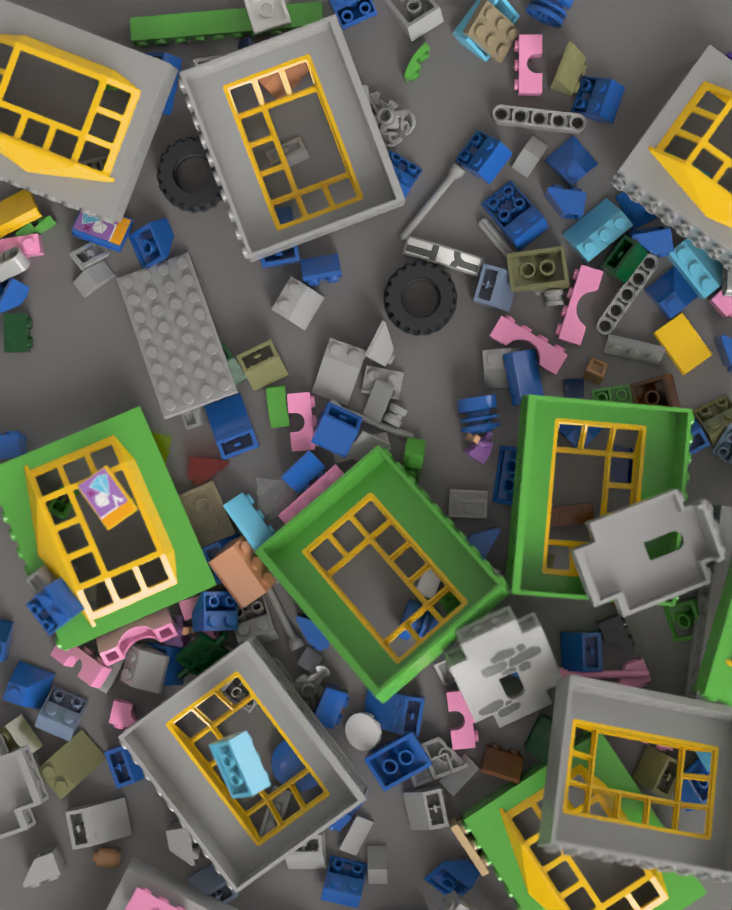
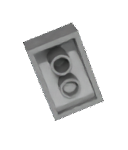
M383 0L411 42L444 22L441 9L434 0Z
M330 338L312 393L330 400H336L338 403L348 406L367 351Z

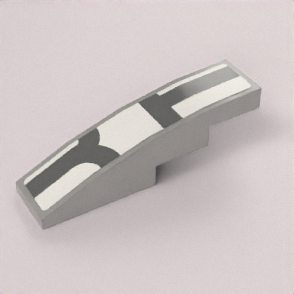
M409 235L402 253L424 262L428 261L435 265L479 277L484 258Z

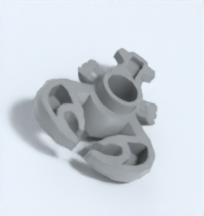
M372 92L369 95L370 104H373L376 112L374 118L377 126L381 123L379 131L386 147L396 146L403 138L399 137L394 140L393 137L399 136V133L388 132V129H397L400 125L401 130L404 131L407 125L408 127L404 133L407 136L415 128L416 117L411 110L403 109L396 111L395 109L398 108V104L391 99L387 104L379 99L380 92Z
M324 664L316 665L317 671L309 676L302 674L296 679L298 683L291 682L300 696L305 698L303 700L313 712L317 708L315 693L318 697L323 694L325 689L320 685L324 676L330 675L328 667Z

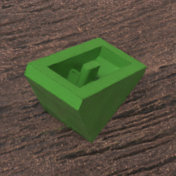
M74 490L73 492L77 499L80 491ZM61 496L53 499L48 506L49 513L62 519H67L73 508L71 501L66 504L65 497H63L62 501H59Z

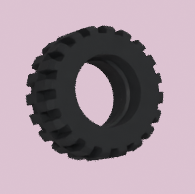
M190 136L186 137L185 140H176L174 145L170 144L167 147V151L161 154V161L157 164L158 174L156 176L161 192L173 206L185 212L190 211L191 213H197V211L206 212L209 208H215L218 206L217 203L223 201L220 193L223 187L222 185L218 186L213 174L216 171L215 167L211 168V183L200 192H187L177 182V170L185 160L198 157L204 159L210 165L206 156L209 150L208 148L204 150L200 137L193 138Z
M416 261L414 263H407L401 268L399 267L389 278L384 290V307L388 318L393 322L394 326L414 336H426L441 330L450 321L457 306L455 283L442 267L433 265V263L428 261L427 263ZM426 281L436 289L438 305L431 314L417 317L410 314L404 308L402 295L405 288L412 282Z

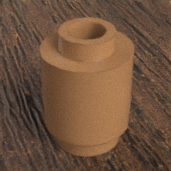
M99 847L98 851L94 850L93 862H96V866L113 869L114 867H119L121 852L117 851V849Z

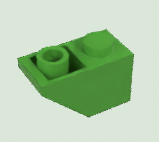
M407 437L402 466L407 474L411 475L419 483L426 440Z

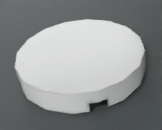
M358 712L349 717L346 722V738L354 748L361 751L372 749L381 740L382 730L380 723L370 713Z

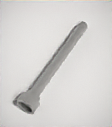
M453 163L450 166L449 175L400 234L401 240L407 239L408 235L417 227L451 183L464 175L465 172L458 165Z
M331 399V403L341 407L338 401ZM346 409L362 417V423L405 439L407 437L415 438V435L411 432L384 422L378 423L365 415Z
M271 587L266 593L289 637L288 646L291 651H294L305 644L302 638H299L298 635L296 636Z

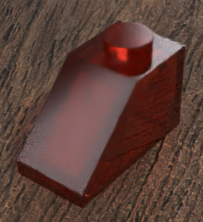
M190 456L187 479L192 480V484L203 485V481H209L226 468L230 461Z

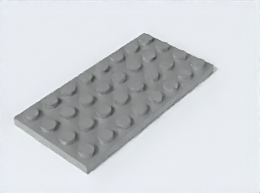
M189 252L157 263L148 269L144 268L117 278L165 419L238 393Z

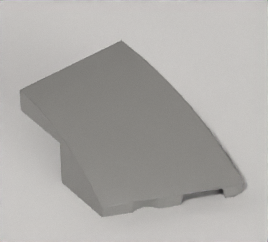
M440 737L421 743L433 765L410 777L414 788L468 768L469 765L452 748L447 746Z

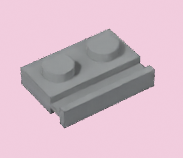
M366 365L361 393L371 394L375 381L378 379L394 385L390 399L399 400L404 373Z
M449 489L448 517L487 519L488 491Z

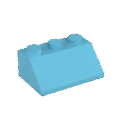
M477 0L452 35L464 47L487 62L490 56L463 33V30L481 0ZM488 0L513 24L520 17L507 0Z
M606 198L565 231L562 236L583 262L587 264L630 229L633 224L616 205Z
M688 238L666 256L700 300L705 299L722 285L723 265L718 260L710 258L702 248L695 247Z
M242 492L224 504L223 507L255 551L273 536L276 531L271 525L267 526L263 520L266 517L260 509L256 511L252 504L255 502L249 493L245 495Z
M247 731L234 733L209 744L232 799L253 796L271 785L268 780V774L261 764L260 756L256 752L252 738Z

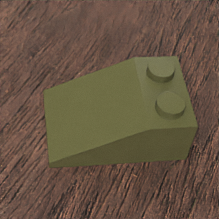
M568 41L549 89L571 97L573 92L577 93L581 83L578 82L580 74L584 75L588 65L584 63L586 57L573 42Z
M564 246L506 254L511 292L549 291L569 288Z
M81 729L72 737L70 742L68 741L38 770L42 779L62 799L98 767L106 757L87 733Z

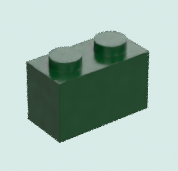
M4 313V352L31 353V348L34 346L33 337H30V329H33V318H30L28 313Z

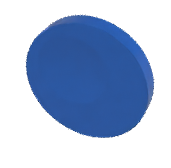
M282 740L276 747L271 761L273 774L280 784H284L306 768L286 740ZM309 772L298 780L295 785L298 791H306L312 789L318 783Z

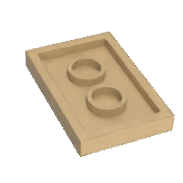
M453 817L448 821L451 830L481 875L485 876L489 873L487 868L489 864L484 858L483 852L478 853L473 837L466 835L468 832L464 828L461 819L457 821Z

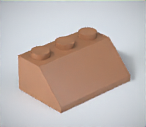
M306 62L285 69L291 91L309 72ZM278 72L258 79V84L275 100L286 96Z
M244 535L229 541L208 562L241 609L262 596L277 582L265 564L256 555Z

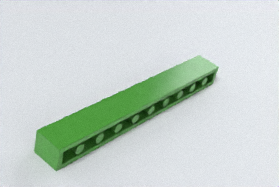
M322 1L286 4L292 24L257 35L254 34L246 8L130 18L131 41L137 47H147L151 43L163 46L167 45V42L184 44L187 40L205 42L206 39L213 38L215 41L224 40L225 37L242 39L245 35H251L256 38L262 37L263 34L271 33V36H278L282 32L292 31L323 19Z

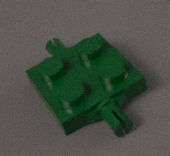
M203 632L199 633L175 655V660L184 667L177 673L178 678L183 680L189 673L198 675L227 654L229 650L224 648L222 644L229 639L228 635L223 632L217 639H213Z

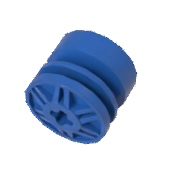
M530 0L531 4L527 5L525 11L542 24L561 28L564 22L563 19L567 16L564 10H570L574 0Z
M496 394L456 400L458 413H467V418L461 419L459 422H468L469 427L460 428L461 433L476 434L501 427L500 422L491 423V418L499 417V414H490V409L498 407Z
M409 599L399 626L415 613L422 603ZM426 611L411 624V627L420 637H424L439 622L433 615L430 616L429 611ZM404 630L397 637L408 641L411 635L407 630Z

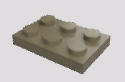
M481 0L463 33L494 61L502 63L521 30L488 0Z
M214 480L178 495L201 548L236 533L230 517L223 507L224 503Z

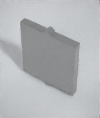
M362 430L354 440L347 456L360 461L377 445L382 449H388L390 443Z

